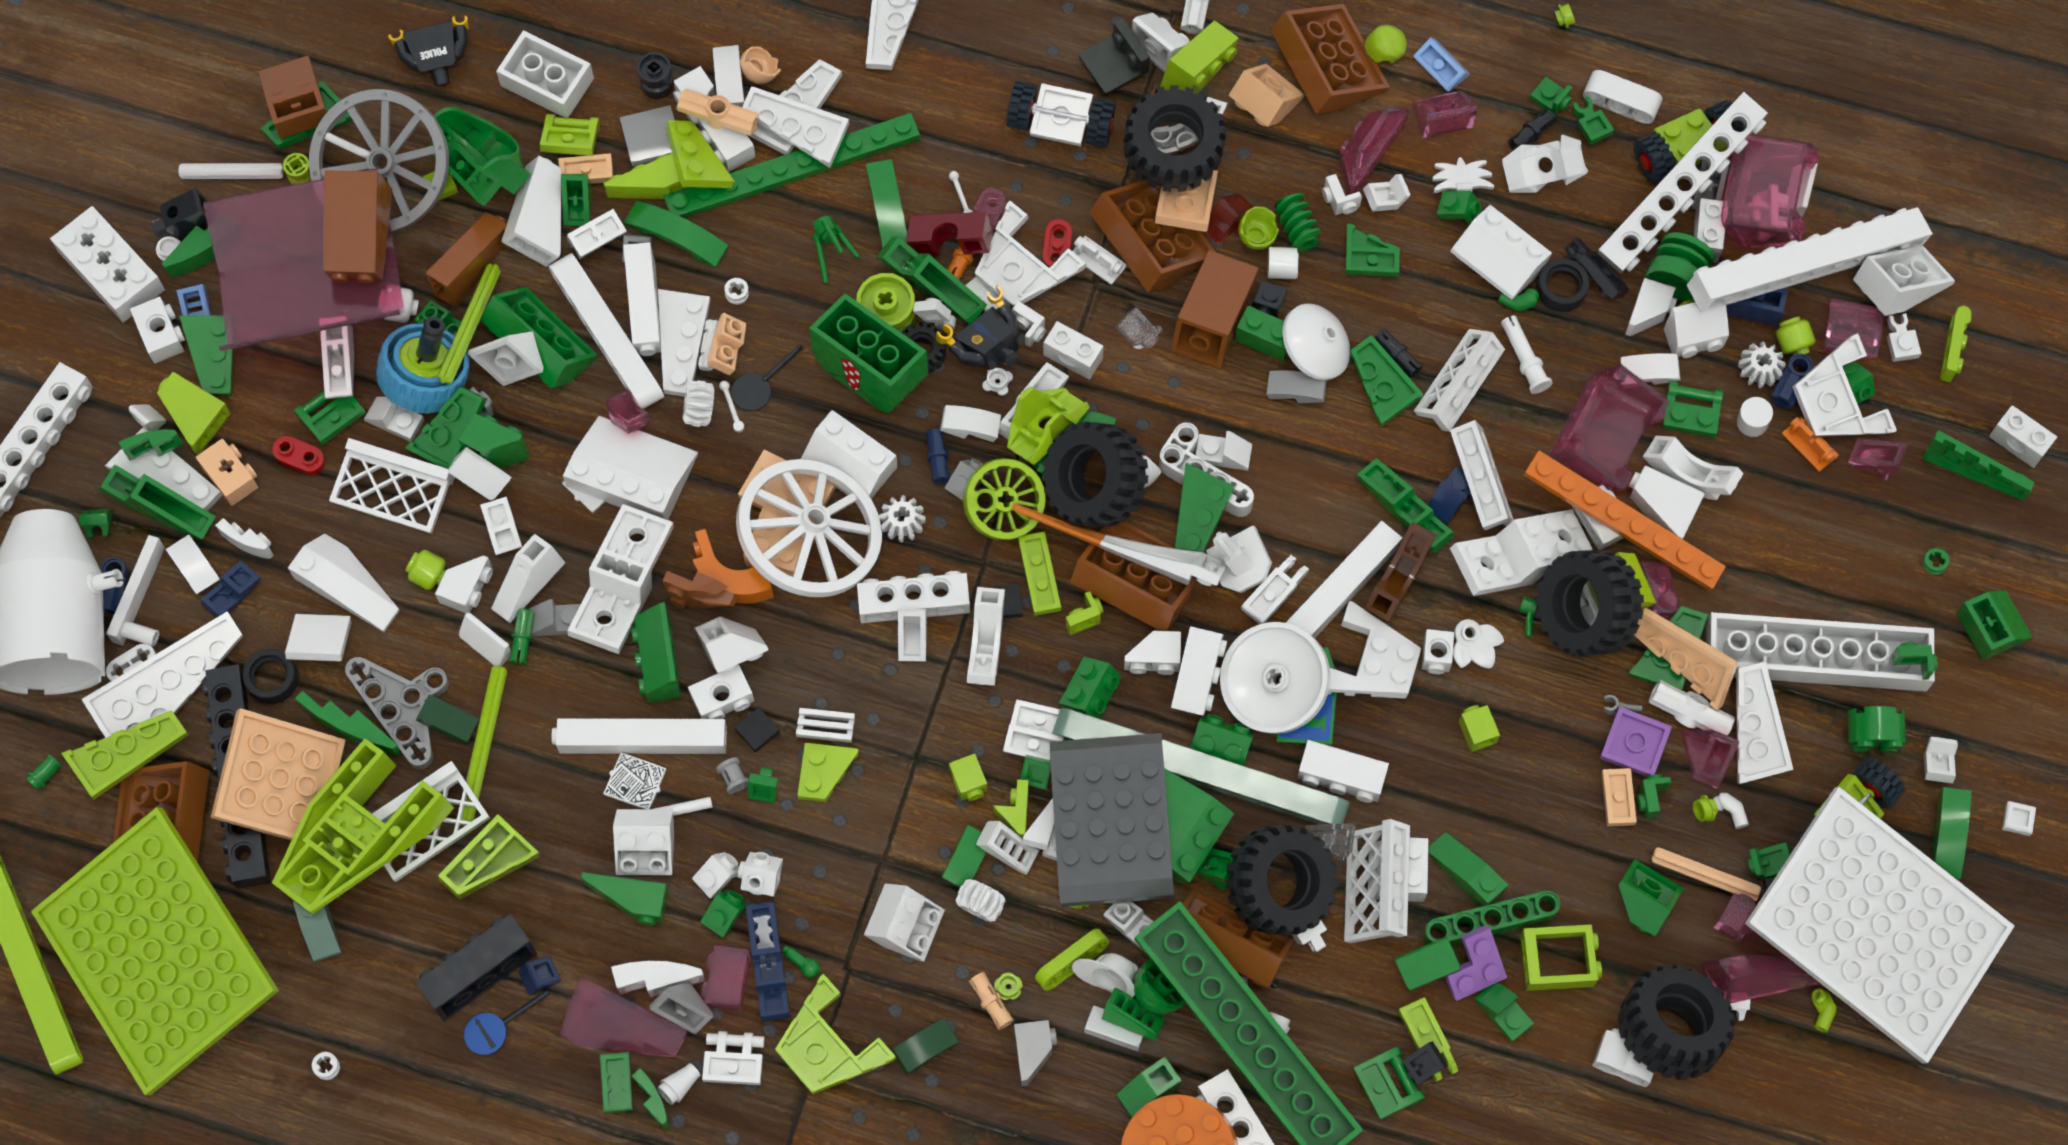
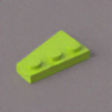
M668 120L665 129L682 187L732 188L735 182L694 122Z

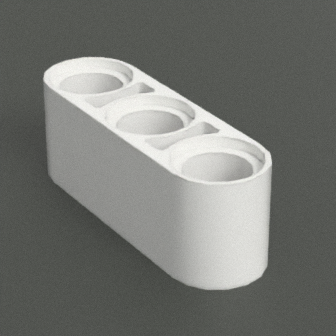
M1594 70L1583 92L1584 99L1589 97L1594 105L1644 124H1651L1654 121L1663 101L1662 96L1658 92L1602 70Z

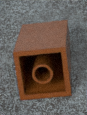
M325 170L323 272L334 282L347 283L348 280H357L360 283L372 284L374 280L383 281L392 188L378 172Z
M1209 250L1177 318L1171 351L1221 369L1255 286L1259 268Z

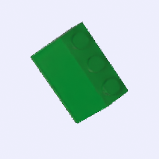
M665 602L659 603L635 616L636 626L631 627L633 643L639 644L640 651L635 653L637 669L642 668L643 678L638 679L641 695L646 694L648 703L681 698L671 622Z

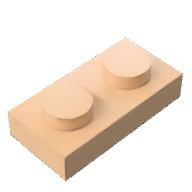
M611 153L558 158L561 174H588L590 184L604 183L613 176Z
M1631 768L1602 770L1601 776L1607 827L1635 825L1637 821Z

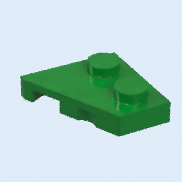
M1347 224L1345 274L1398 277L1400 248L1390 243H1384L1372 234L1368 236L1356 230L1353 224Z

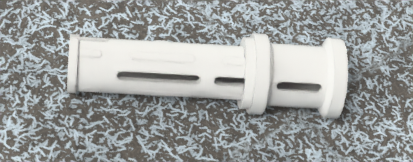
M1511 316L1512 321L1507 317L1501 322V326L1504 328L1521 363L1520 372L1526 376L1530 384V392L1532 394L1541 393L1547 390L1553 382L1551 378L1546 376L1542 368V360L1539 357H1535L1517 317Z

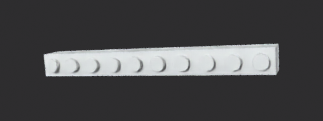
M1918 207L1910 210L1903 208L1890 216L1879 215L1866 223L1858 221L1849 228L1842 229L1838 227L1825 235L1814 234L1801 242L1793 240L1777 249L1775 247L1767 248L1760 254L1753 255V253H1749L1736 261L1725 260L1712 268H1708V266L1701 267L1693 273L1694 276L1687 284V287L1700 312H1704L1862 265L1867 256L1921 246L1933 233Z

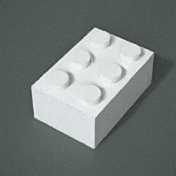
M524 30L496 71L500 86L564 118H569L594 79L591 63Z

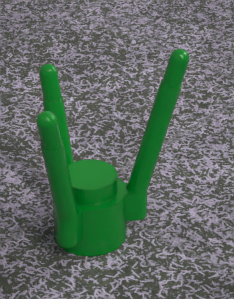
M831 216L820 217L813 223L816 233L812 237L816 244L824 284L828 283L822 241L825 244L833 242L837 251L842 254L843 249L837 239L839 237L855 258L860 257L854 246L843 234L840 226L835 225Z

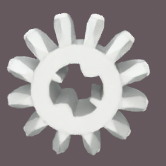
M1763 341L1759 347L1753 343L1749 346L1748 350H1743L1738 368L1743 369L1740 373L1741 378L1749 377L1748 385L1757 382L1760 389L1764 383L1771 387L1775 380H1780L1783 375L1782 370L1785 368V362L1781 361L1783 357L1782 352H1774L1775 345L1766 348V344Z
M697 380L690 381L687 384L683 407V420L685 424L700 427L707 426L710 423L714 402V386L712 383Z
M904 495L901 496V501L899 502L892 497L890 499L891 506L883 504L882 511L884 513L879 515L880 522L883 523L881 525L882 532H888V538L890 539L898 535L899 542L901 543L904 541V536H908L913 541L914 532L921 533L923 531L921 524H924L926 521L925 516L921 515L924 512L921 505L916 506L914 498L906 502ZM900 516H905L904 521H899Z
M968 879L965 880L963 886L961 885L956 903L970 914L992 922L997 919L998 915L1000 916L1005 898L991 887L976 880Z

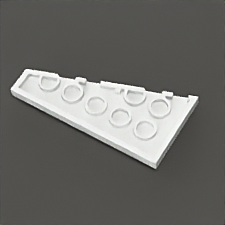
M227 611L86 696L82 701L105 738L112 736V733L120 730L125 731L137 726L140 722L171 710L176 714L201 686L202 681L206 680L205 670L215 669L243 635Z

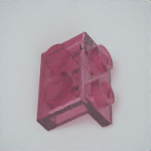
M1664 562L1640 563V567L1656 601L1648 609L1661 617H1673L1680 609L1668 565Z

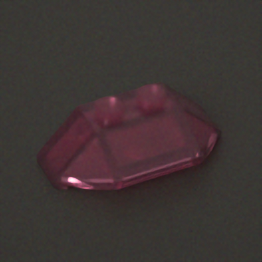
M1396 107L1369 113L1364 121L1359 120L1353 130L1354 136L1350 141L1346 139L1339 150L1341 154L1340 168L1348 195L1359 192L1406 124L1409 108Z

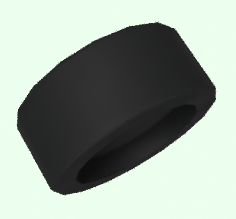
M1570 259L1553 260L1542 269L1537 283L1539 298L1551 310L1557 312L1574 310L1584 302L1589 288V276L1585 268L1576 261ZM1556 273L1571 275L1578 282L1579 289L1572 297L1562 298L1556 296L1548 288L1547 282L1549 277Z
M268 648L257 651L249 657L244 665L242 674L244 685L254 699L264 704H276L285 701L297 688L299 678L295 664L291 659H286L284 652ZM269 662L282 664L287 673L284 683L272 691L259 689L254 680L257 670Z

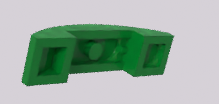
M636 201L623 222L624 225L644 235L650 233L692 253L694 259L715 269L729 248L725 242L689 220L643 202Z

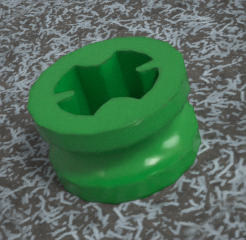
M1939 548L1930 549L1923 559L1924 569L1932 575L1944 573L1949 564L1948 554ZM1934 556L1939 557V562L1943 565L1939 564L1938 567L1932 566L1933 562L1929 558L1933 560Z

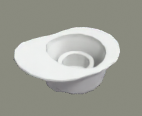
M1105 954L1096 961L1079 959L1072 964V969L1076 976L1091 985L1108 990L1111 993L1114 988H1117L1132 997L1135 995L1133 980L1138 967L1118 954Z

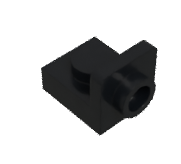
M1262 280L1256 297L1252 301V307L1277 318L1287 288Z
M1433 1041L1428 1042L1402 1060L1406 1066L1408 1076L1417 1085L1428 1082L1433 1078L1432 1076L1448 1066Z

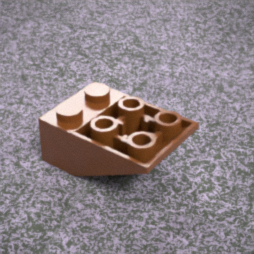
M309 55L258 71L266 102L280 139L318 126L327 113V109Z

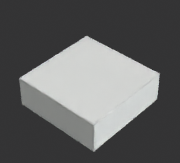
M2008 801L2005 805L2002 830L2030 836L2033 832L2036 807Z

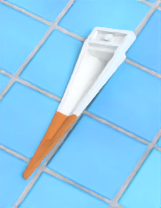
M1014 503L1012 508L1015 512L1185 585H1189L1192 576L1197 577L1196 580L1201 584L1217 586L1227 568L1224 561L1203 552L1156 546L1107 535L1053 518Z

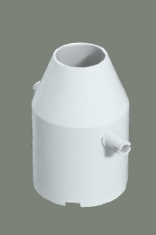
M37 509L22 512L13 518L0 547V689L20 694H28V689L44 690V695L66 694L91 688L101 682V676H105L103 590L121 587L123 581L117 582L116 580L123 579V576L118 569L105 573L101 572L75 517L70 513L53 509Z

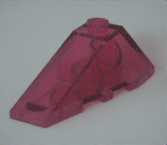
M1743 954L1702 962L1701 968L1706 975L1713 980L1712 984L1716 988H1721L1724 992V999H1728L1730 1004L1821 984L1788 957Z

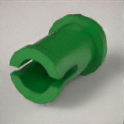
M49 754L33 772L29 771L27 773L29 776L25 780L36 790H39L41 787L45 788V783L62 765Z

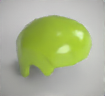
M1381 25L1368 35L1364 46L1367 54L1375 62L1390 61L1392 64L1405 55L1407 41L1404 33L1397 27Z
M1255 206L1247 210L1241 218L1238 227V233L1243 244H1246L1247 247L1253 250H1264L1273 245L1279 231L1275 222L1276 215L1265 207Z

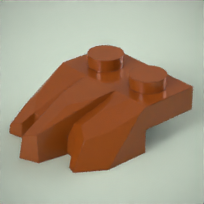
M667 571L662 580L669 602L678 608H684L685 606L691 609L733 607L738 600L734 593L725 590L728 586L699 572L696 573L693 581Z

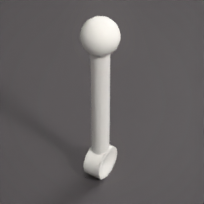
M950 172L949 179L955 185L964 209L963 213L973 212L966 203L958 181V172Z
M722 381L719 384V388L724 392L734 420L733 428L738 433L742 432L744 424L739 421L728 390L730 385L727 381Z

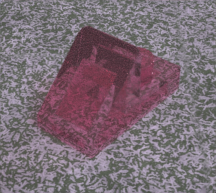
M1857 439L1848 462L1855 468L1876 469L1882 478L1887 480L1899 469L1908 445L1900 442Z

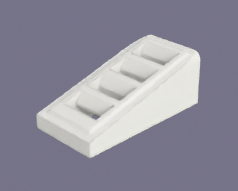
M988 821L976 842V845L1023 875L1028 874L1039 852L1035 847L1022 844L1023 838L1000 821ZM1005 838L1006 841L1001 849L1000 846ZM1015 844L1016 847L1014 848L1012 854L1009 855L1013 845ZM1022 850H1025L1026 852L1021 862L1017 861Z

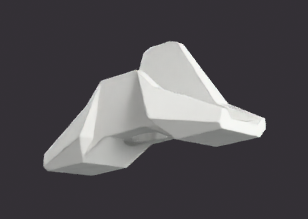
M1561 135L1560 141L1556 140L1541 145H1520L1502 159L1510 193H1537L1547 183L1562 179L1568 185L1588 172L1582 155L1581 140L1566 135ZM1543 157L1551 159L1553 163V168L1548 173L1543 172L1539 167V162Z

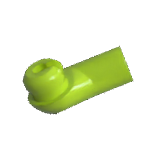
M1817 988L1811 995L1813 1004L1819 1013L1814 1027L1821 1032L1827 1033L1837 1008L1828 991Z

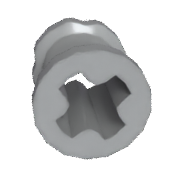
M737 757L730 758L716 767L718 774H722L727 784L726 790L728 794L737 793L748 787L749 779L744 777L739 767L740 761Z

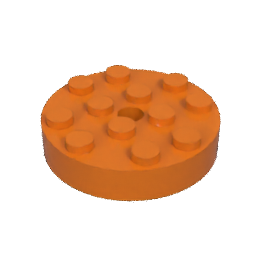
M1168 1095L1149 1102L1132 1117L1125 1129L1121 1145H1238V1140L1229 1120L1212 1104L1192 1096Z

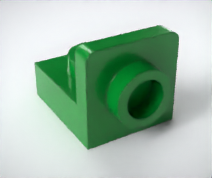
M1545 77L1530 94L1529 100L1542 109L1550 110L1556 115L1560 110L1565 111L1572 102L1573 98L1570 96L1573 87L1568 85L1563 89Z

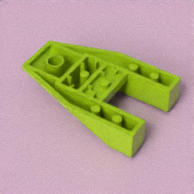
M364 738L308 804L272 884L308 912L314 914L435 831L454 807L441 793L422 780L386 824L363 808L364 803L396 767L394 762L381 749Z

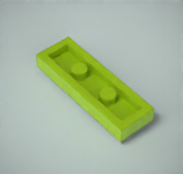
M1045 532L1024 535L1018 538L1034 616L1061 611Z

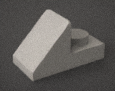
M549 599L529 608V610L534 612L531 636L568 634L567 630L581 604L555 605L554 600Z

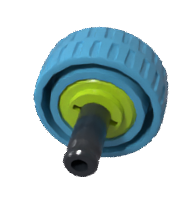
M430 317L425 320L424 324H409L400 327L388 335L381 347L376 367L378 385L391 402L405 410L416 413L439 412L441 407L459 387H465L470 367L467 351L452 383L448 384L445 382L443 384L438 377V373L455 337L445 330V324L441 319Z

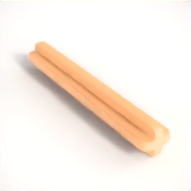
M1657 847L1652 855V862L1748 900L1757 901L1761 893L1759 885Z

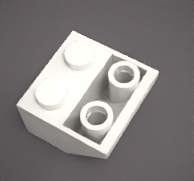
M723 617L715 618L695 627L704 651L717 673L732 671L738 666L737 664L746 660H756L764 652L768 651L767 645L756 629Z
M617 809L613 824L616 875H672L674 852L673 810Z
M885 883L864 935L882 947L916 960L924 961L945 910L908 886Z

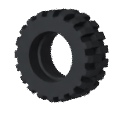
M1170 85V90H1164V87L1156 88L1154 95L1148 92L1142 96L1141 102L1138 101L1134 104L1126 120L1123 141L1124 155L1128 158L1127 164L1133 171L1137 169L1136 176L1141 181L1147 179L1149 181L1148 186L1155 189L1157 185L1162 186L1163 191L1171 192V188H1178V192H1183L1187 190L1189 185L1194 189L1201 185L1202 179L1204 181L1209 180L1213 175V170H1217L1220 165L1226 139L1224 118L1221 113L1217 114L1218 107L1213 101L1208 103L1207 96L1203 93L1194 94V89L1186 87L1185 90H1180L1178 85ZM1172 122L1180 123L1193 130L1199 139V145L1190 153L1169 155L1155 147L1150 139V133L1159 125Z
M1087 421L1080 422L1078 425L1073 424L1067 427L1065 432H1060L1056 436V443L1051 444L1047 450L1049 453L1048 458H1044L1045 474H1042V482L1046 484V488H1044L1045 496L1051 499L1049 505L1053 511H1058V516L1063 520L1080 526L1112 527L1116 526L1119 522L1127 520L1131 516L1129 512H1135L1140 506L1138 501L1144 498L1146 493L1144 485L1145 483L1148 484L1149 475H1146L1145 470L1148 468L1147 459H1143L1142 456L1145 452L1141 445L1136 444L1138 442L1136 437L1132 433H1127L1126 429L1120 426ZM1099 451L1105 461L1106 479L1102 490L1092 499L1085 487L1084 472L1091 456Z
M1607 550L1570 551L1554 559L1551 563L1552 566H1548L1544 571L1543 575L1545 577L1540 579L1537 587L1540 591L1539 595H1536L1535 603H1538L1539 607L1536 613L1537 618L1542 621L1540 627L1543 633L1549 635L1548 640L1554 646H1558L1560 651L1578 657L1608 655L1609 653L1621 650L1623 646H1626L1632 640L1631 634L1637 633L1640 626L1637 623L1638 620L1642 619L1644 612L1641 610V603H1644V595L1640 594L1639 588H1642L1640 580L1634 577L1635 571L1631 565H1626V560L1621 556H1616L1613 552ZM1588 580L1595 587L1599 599L1598 615L1591 626L1585 620L1580 605L1581 593Z
M1293 825L1268 826L1252 831L1250 836H1244L1239 841L1241 847L1233 849L1230 855L1233 861L1232 863H1227L1226 872H1229V880H1225L1226 888H1230L1231 895H1228L1230 904H1235L1237 907L1234 909V912L1239 918H1246L1244 922L1247 926L1257 928L1258 932L1265 934L1291 935L1304 933L1307 929H1313L1319 925V919L1326 918L1330 912L1327 907L1334 905L1336 899L1333 893L1334 889H1338V880H1335V873L1338 870L1337 865L1331 862V858H1333L1332 852L1329 848H1323L1325 842L1319 836H1313L1312 831ZM1280 853L1291 861L1297 878L1294 895L1283 907L1273 900L1267 886L1269 866Z
M1669 965L1658 966L1657 969H1650L1643 976H1640L1623 1000L1617 1020L1620 1025L1618 1028L1620 1037L1625 1038L1623 1044L1628 1052H1633V1058L1639 1064L1641 1062L1647 1066L1646 1069L1650 1072L1655 1073L1657 1071L1661 1073V1077L1669 1079L1675 1076L1676 1080H1687L1689 1076L1690 1078H1697L1702 1076L1703 1073L1710 1071L1730 1045V1041L1735 1033L1733 1027L1735 1025V1016L1733 1013H1730L1732 1010L1731 1004L1728 999H1724V992L1721 988H1716L1712 984L1713 980L1706 976L1704 978L1698 975L1699 971L1694 969L1684 970V966L1674 965L1672 969H1670ZM1657 1009L1672 1010L1683 1016L1691 1024L1696 1036H1685L1670 1029L1661 1020Z

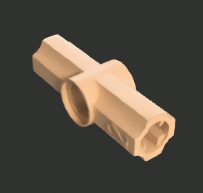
M686 88L682 90L677 105V111L706 120L714 129L726 127L749 136L754 134L759 120V113L730 104L724 96L715 95L710 97Z

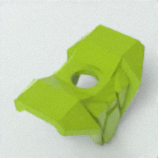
M1033 387L1026 388L1020 394L1011 421L1007 447L1030 464L1035 465L1048 453L1047 450L1053 444V440L1066 426L1078 423L1090 408L1089 404L1070 394L1066 388L1039 390ZM1051 418L1046 423L1044 429L1039 427V424L1043 419Z

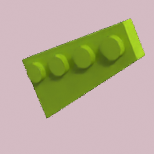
M171 710L140 722L135 727L125 731H117L112 733V736L99 741H91L84 744V747L73 751L68 750L61 754L90 796L96 799L189 734Z

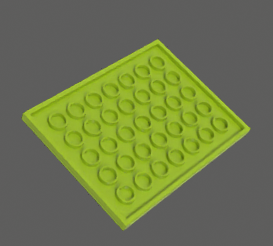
M156 807L31 911L145 1096H151L279 991L163 808Z

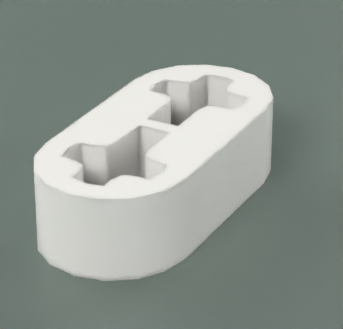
M139 644L112 660L106 667V675L110 681H113L119 677L116 675L117 668L120 667L123 673H126L143 663L140 654L145 653L149 659L157 653L150 645Z

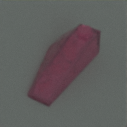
M581 978L568 1003L560 1036L585 1048H601L620 1052L629 1051L647 1055L676 1057L688 1031L597 984Z

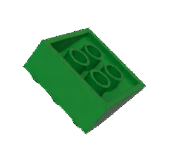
M1164 768L1173 881L1176 883H1190L1234 813L1211 795Z

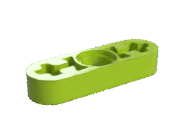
M1100 929L1090 931L1044 965L1037 972L1035 980L1045 991L1055 988L1074 974L1072 964L1076 960H1093L1107 948L1109 939Z

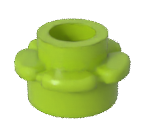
M1559 4V10L1555 11L1559 26L1565 24V27L1569 28V25L1575 23L1569 4L1563 6Z
M1702 795L1700 799L1693 802V812L1700 822H1712L1718 813V806L1714 799H1708L1707 795Z
M1004 973L1000 978L996 979L994 989L1001 994L1002 1000H1014L1021 994L1022 981L1019 977L1012 973ZM1006 985H1011V989H1006Z

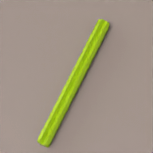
M488 264L485 267L438 373L440 382L443 384L445 382L450 384L454 380L501 273L497 264Z
M493 666L491 668L466 783L478 800L507 675L506 668L502 666ZM467 795L466 801L472 802L469 796ZM465 806L462 821L472 822L477 808Z

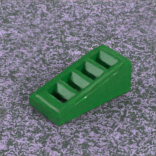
M1114 988L1106 1003L1102 1020L1155 1041L1165 1018L1147 1011L1138 1000L1124 991ZM1148 1021L1153 1023L1151 1028L1146 1025Z

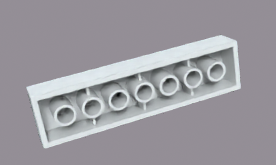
M1711 612L1705 625V643L1738 662L1737 668L1766 661L1770 680L1926 692L1935 681V671L1929 680H1922L1921 665L1892 664V653L1897 646L1905 642H1915L1917 645H1932V654H1934V628Z

